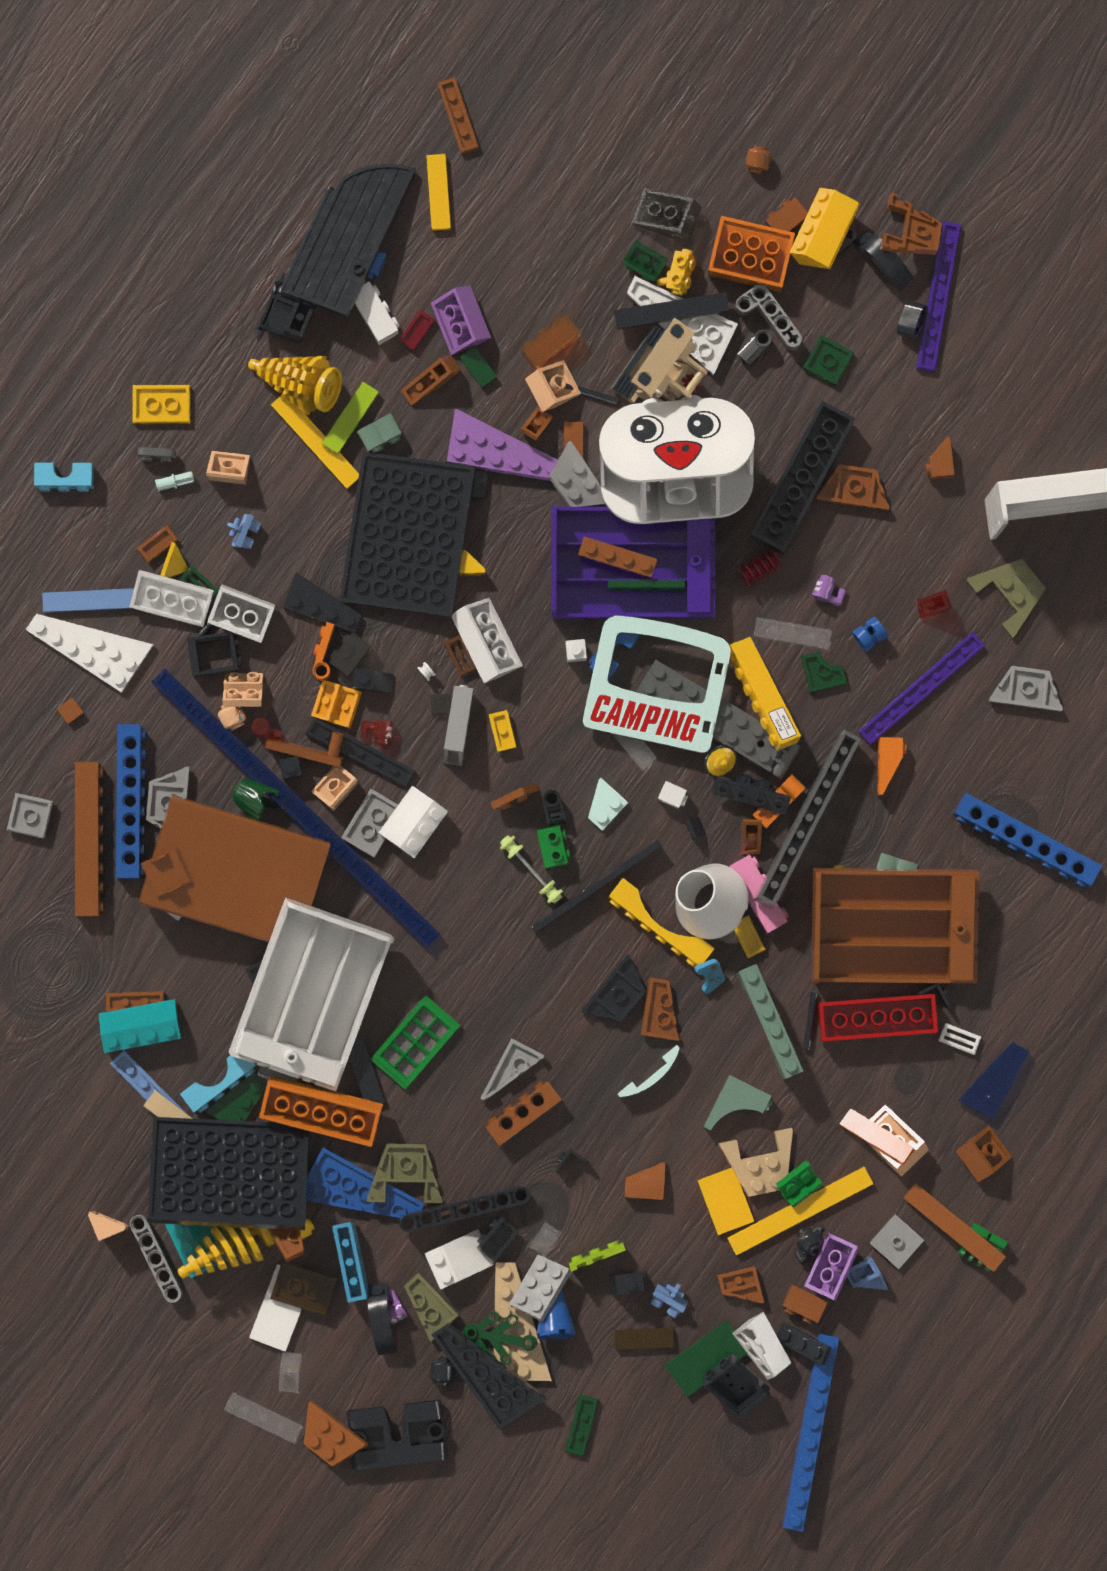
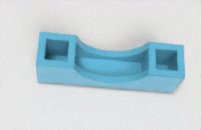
M230 1055L227 1058L228 1071L222 1082L211 1087L202 1086L195 1082L180 1093V1095L194 1113L197 1111L201 1113L209 1107L207 1103L214 1099L216 1102L225 1095L223 1091L228 1087L232 1090L240 1084L238 1081L243 1076L247 1078L255 1072L254 1068L257 1065L254 1062L251 1063Z

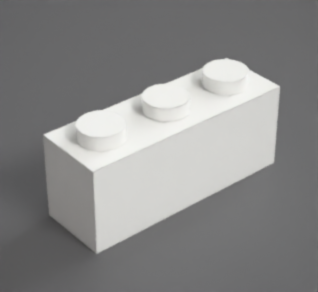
M367 282L363 285L355 305L380 345L398 335L397 328L400 326L395 317L391 318L388 312L390 309L386 302H381L378 296L381 294L376 285L372 286L370 282Z

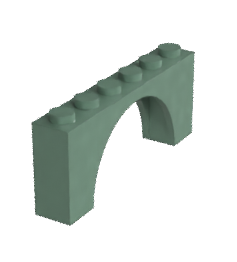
M757 964L737 972L736 974L741 986L750 999L764 1029L782 1080L803 1072Z

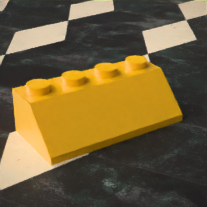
M819 188L789 253L800 265L831 269L860 203L836 190Z

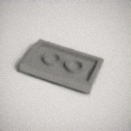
M370 789L341 838L375 858L386 839L379 834V831L398 804Z
M537 1255L509 1305L543 1322L570 1276L571 1270L543 1256Z

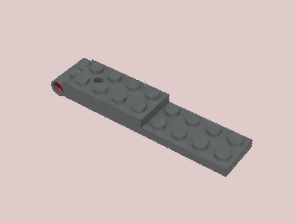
M656 659L636 693L687 703H703L707 692L706 689ZM721 698L712 739L721 745L733 747L738 755L782 780L800 751L801 746L796 743L777 751L775 746L771 745L769 734L766 729H763L759 720ZM704 721L702 732L709 733L711 722ZM757 742H763L764 747H758Z

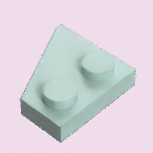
M600 778L588 819L603 831L628 802Z

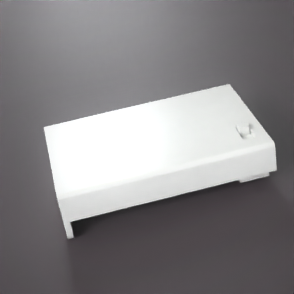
M1107 468L997 482L985 498L990 539L993 540L999 536L1007 526L1008 520L1107 508Z
M285 898L229 1049V1054L233 1057L251 1063L254 1062L271 1070L295 1078H301L304 1081L313 1082L315 1085L336 1091L390 944L394 942V938L386 932Z

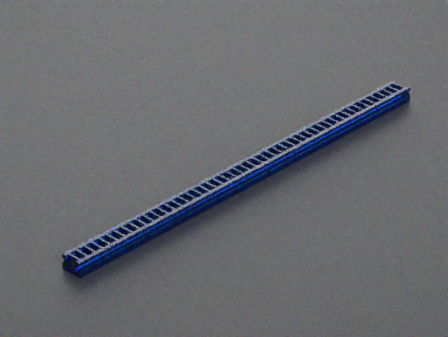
M164 668L151 681L251 779L280 791L281 793L278 797L271 793L268 795L311 837L330 842L328 853L425 947L428 948L440 933L230 730L224 728L223 724Z

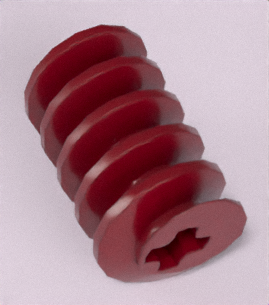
M771 548L768 549V555L765 552L761 553L762 559L759 556H755V562L750 559L748 560V566L745 563L741 564L742 570L739 568L740 573L749 587H751V580L758 583V576L765 579V572L771 576V569L778 572L777 566L780 565L782 567L776 553Z

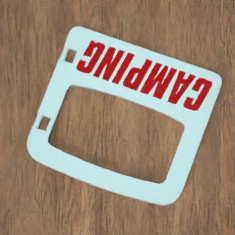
M613 616L609 618L602 628L583 716V724L591 729L697 752H707L711 747L729 664V644L723 638L670 623L626 616ZM621 632L650 635L683 642L711 651L714 654V660L704 702L687 703L662 699L609 684L608 674L617 635ZM717 662L723 664L721 675L715 674ZM704 721L711 722L709 733L702 732Z

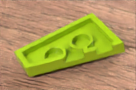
M617 1240L607 1244L608 1248L601 1250L600 1247L590 1250V1255L582 1257V1254L572 1257V1262L568 1263L571 1272L577 1270L578 1267L590 1265L597 1260H602L625 1251L623 1242L619 1243Z

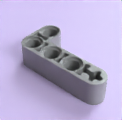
M764 285L754 286L737 299L735 310L739 315L746 316L758 309L787 350L795 351L799 348L802 341L801 334ZM757 291H761L764 293L765 297L762 299H758L755 297L754 293ZM746 302L749 308L743 310L739 307V304ZM768 306H772L776 312L769 314L765 309ZM782 321L787 327L779 329L777 323ZM790 337L791 339H797L795 344L794 342L789 343Z

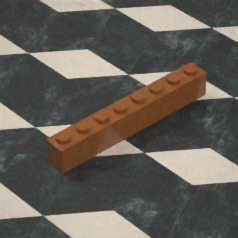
M75 762L76 917H100V912H104V902L100 901V893L104 892V883L100 882V874L104 873V864L100 862V855L104 853V845L100 843V836L104 834L103 824H100V816L104 814L103 805H100V797H103L104 794L103 786H100V778H103L104 772L99 762Z

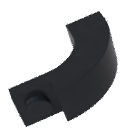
M866 231L853 245L879 267L889 284L901 291L914 279L912 274L895 252L880 250L882 239L876 234L872 235Z
M388 1283L369 1285V1297H367L368 1313L378 1355L398 1353L397 1335L390 1312Z

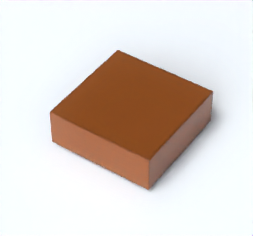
M70 698L57 708L68 724L84 714L73 698Z

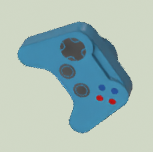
M711 959L695 966L697 974L704 975L705 983L702 986L705 994H709L725 981L720 963L716 959Z

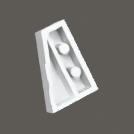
M764 1312L749 1319L732 1333L767 1380L775 1377L791 1364L787 1353L783 1349Z

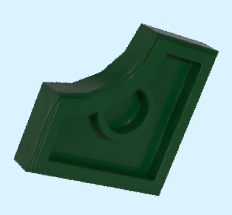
M820 652L800 657L810 694L847 685L843 665L834 666L827 663L822 658Z

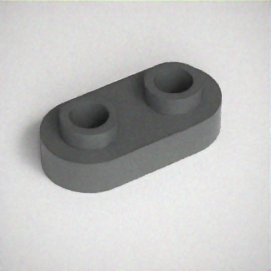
M140 447L138 448L137 456L141 457L142 461L160 459V462L170 463L172 459H176V450Z

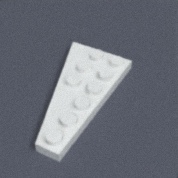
M636 276L627 291V295L638 306L683 299ZM717 314L679 320L695 332L690 340L696 346L690 355L714 376L738 324ZM670 322L657 324L665 330Z
M39 614L35 615L26 628V631L121 693L154 646L150 643Z

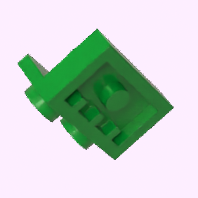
M804 1161L776 1183L783 1198L792 1207L797 1206L823 1185L807 1161Z

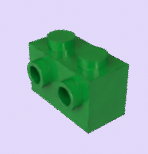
M560 826L537 830L545 869L567 865V860H570L569 849H565L563 841H567L564 829L560 830Z

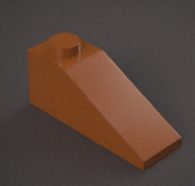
M451 355L443 356L406 385L401 392L410 405L413 406L448 382L461 369Z

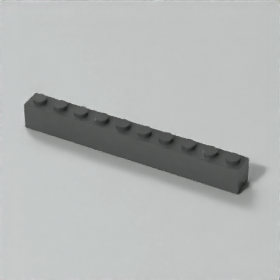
M846 730L839 734L754 901L769 909L773 908L777 903L861 738Z

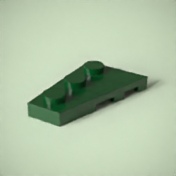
M255 1073L251 1074L206 1112L218 1120L246 1121L265 1092L267 1081Z

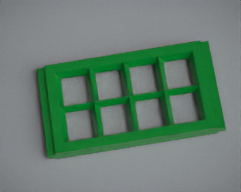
M425 995L370 1060L406 1090L461 1025Z

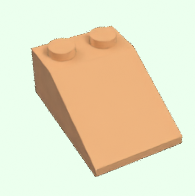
M886 1105L870 1119V1121L915 1148L907 1162L903 1165L869 1144L901 1177L929 1151L926 1143Z

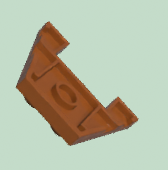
M891 192L887 209L905 215L902 238L884 233L880 250L936 255L942 223L924 211L918 212L911 207V203L899 200L897 198L898 195Z

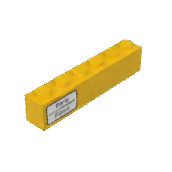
M751 637L730 644L729 662L735 668L736 677L739 680L741 679L744 685L743 690L750 697L754 712L758 713L761 726L767 730L771 745L775 746L776 750L779 751L796 744L801 735Z

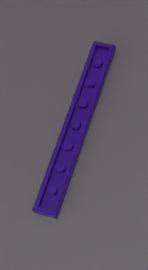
M942 221L939 247L936 253L927 304L928 314L923 326L916 369L930 372H935L961 224Z
M971 632L865 724L858 733L871 746L984 648L985 645L974 632Z

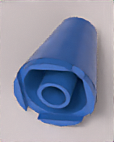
M562 1289L544 1321H538L537 1339L547 1340V1337L560 1340L576 1335Z

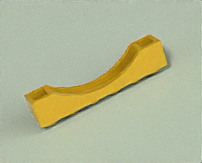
M624 878L609 895L610 903L617 909L622 907L626 910L625 915L633 921L635 919L641 922L640 926L647 932L652 930L657 934L655 937L663 944L666 942L672 946L671 950L678 956L683 954L687 957L686 962L695 968L696 965L704 963L715 949L700 937L677 935L657 924L645 910L638 889Z

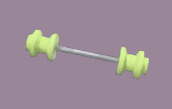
M507 835L500 842V849L508 851L509 859L516 855L544 886L539 892L540 895L546 894L548 904L551 902L556 904L563 897L561 895L563 890H557L554 887V880L546 884L520 855L519 851L524 846H518L514 842L516 838L514 835L512 837Z

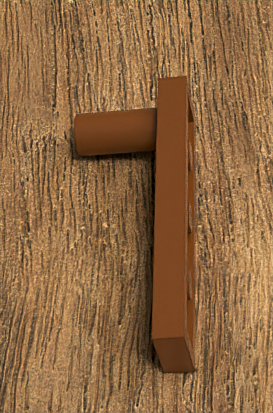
M332 733L328 752L271 737L268 738L265 748L340 767L343 756L339 755L344 734Z

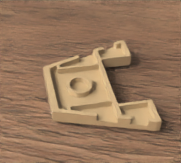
M792 1128L774 1131L778 1151L749 1158H740L737 1140L719 1143L720 1149L725 1154L728 1163L733 1168L737 1179L748 1197L779 1190L776 1183L788 1175Z

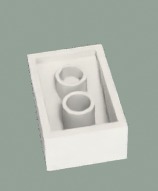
M479 1229L425 1253L440 1289L494 1265L492 1260L476 1248L479 1245L476 1241L481 1236Z

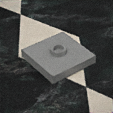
M15 793L7 831L45 839L54 802Z
M894 1214L870 1241V1244L899 1269L924 1240Z

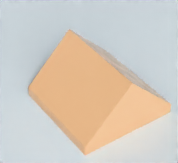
M212 451L206 472L208 480L246 485L250 455Z
M333 766L311 792L334 811L359 782L343 767Z
M91 1211L88 1214L98 1241L129 1229L130 1226L95 1211Z

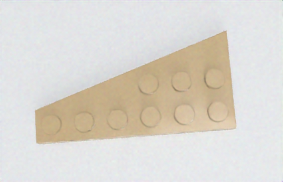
M496 1262L495 1311L500 1314V1320L494 1324V1329L506 1321L509 1315L515 1314L519 1318L518 1324L511 1326L502 1334L521 1338L526 1335H533L537 1339V1331L532 1316L509 1305L521 1284L516 1264L514 1262ZM511 1317L509 1321L511 1324H514L516 1319ZM529 1339L525 1341L526 1346H531ZM537 1339V1347L531 1351L524 1350L520 1345L500 1342L507 1353L513 1357L512 1363L505 1366L525 1381H552L539 1339ZM494 1348V1358L500 1361V1356ZM507 1355L503 1357L504 1362H509Z

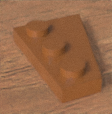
M649 978L641 1035L679 1041L670 982L668 980Z

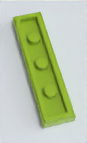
M362 382L322 442V445L338 455L379 391Z

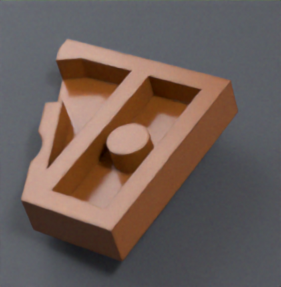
M537 783L524 786L491 802L493 810L498 808L505 810L512 806L511 803L528 799L527 796L540 791Z

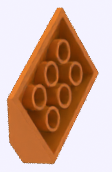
M721 216L707 275L751 286L764 285L768 290L781 293L790 257L789 252L792 248L795 233Z

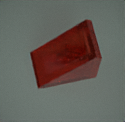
M946 590L915 601L920 619L946 613L951 609Z

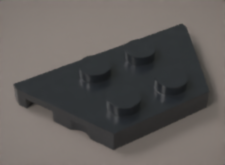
M629 954L623 958L583 1007L582 1013L622 1022L646 993Z

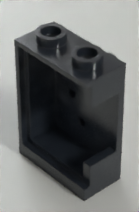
M733 1353L721 1359L717 1366L707 1370L704 1374V1387L740 1420L770 1398L769 1386Z

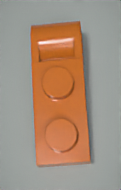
M328 622L326 626H322L319 637H322L320 645L316 644L313 655L316 656L313 674L319 681L327 680L331 675V670L324 660L335 625ZM319 667L327 669V673L324 676L317 675L316 672Z
M791 775L775 792L790 796V805L806 787ZM759 808L752 816L756 820H762V826L767 828L780 813Z

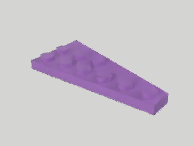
M455 408L447 463L475 466L476 469L551 481L548 476L555 467L557 459Z

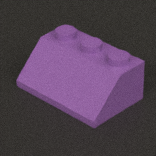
M470 285L456 287L431 302L451 355L478 346L491 338Z
M828 1233L821 1247V1252L818 1254L805 1283V1287L836 1301L859 1247Z

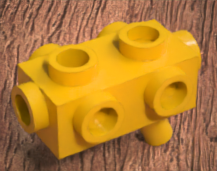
M682 249V252L675 250L671 269L667 272V277L657 279L658 287L666 285L672 291V294L677 296H683V293L686 294L687 289L691 285V272L696 264L693 251L688 249Z

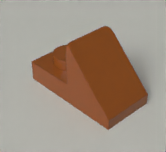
M537 407L520 431L538 442L542 433L552 421L553 416L547 412H542Z
M743 819L741 824V854H760L762 820Z

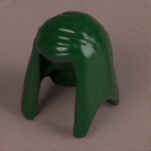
M245 778L234 786L232 797L235 804L252 819L263 822L261 818L265 809H277L279 807L277 803L264 797V795L271 793L278 797L281 792L251 778Z

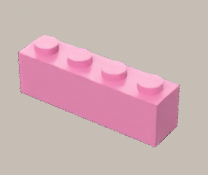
M748 855L729 866L740 874L745 881L748 889L749 904L766 934L788 922L786 918L789 916L784 907L780 908L776 903L773 908L769 909L754 901L766 877L765 874L761 875L757 869L760 865L755 857L751 858Z

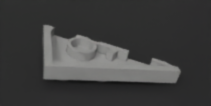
M511 1038L480 1099L485 1101L540 1061L544 1055Z

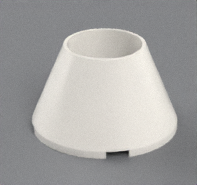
M708 864L689 871L681 877L676 887L677 917L681 925L689 933L702 939H717L731 933L741 923V918L748 908L749 895L745 881L740 874L726 865ZM713 883L714 891L710 901L702 908L695 909V899L698 892L704 886Z

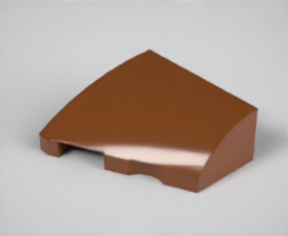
M659 1163L626 1177L624 1197L663 1200L665 1163Z

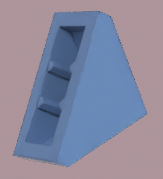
M870 1256L853 1265L847 1274V1278L853 1288L862 1287L888 1290L881 1272Z

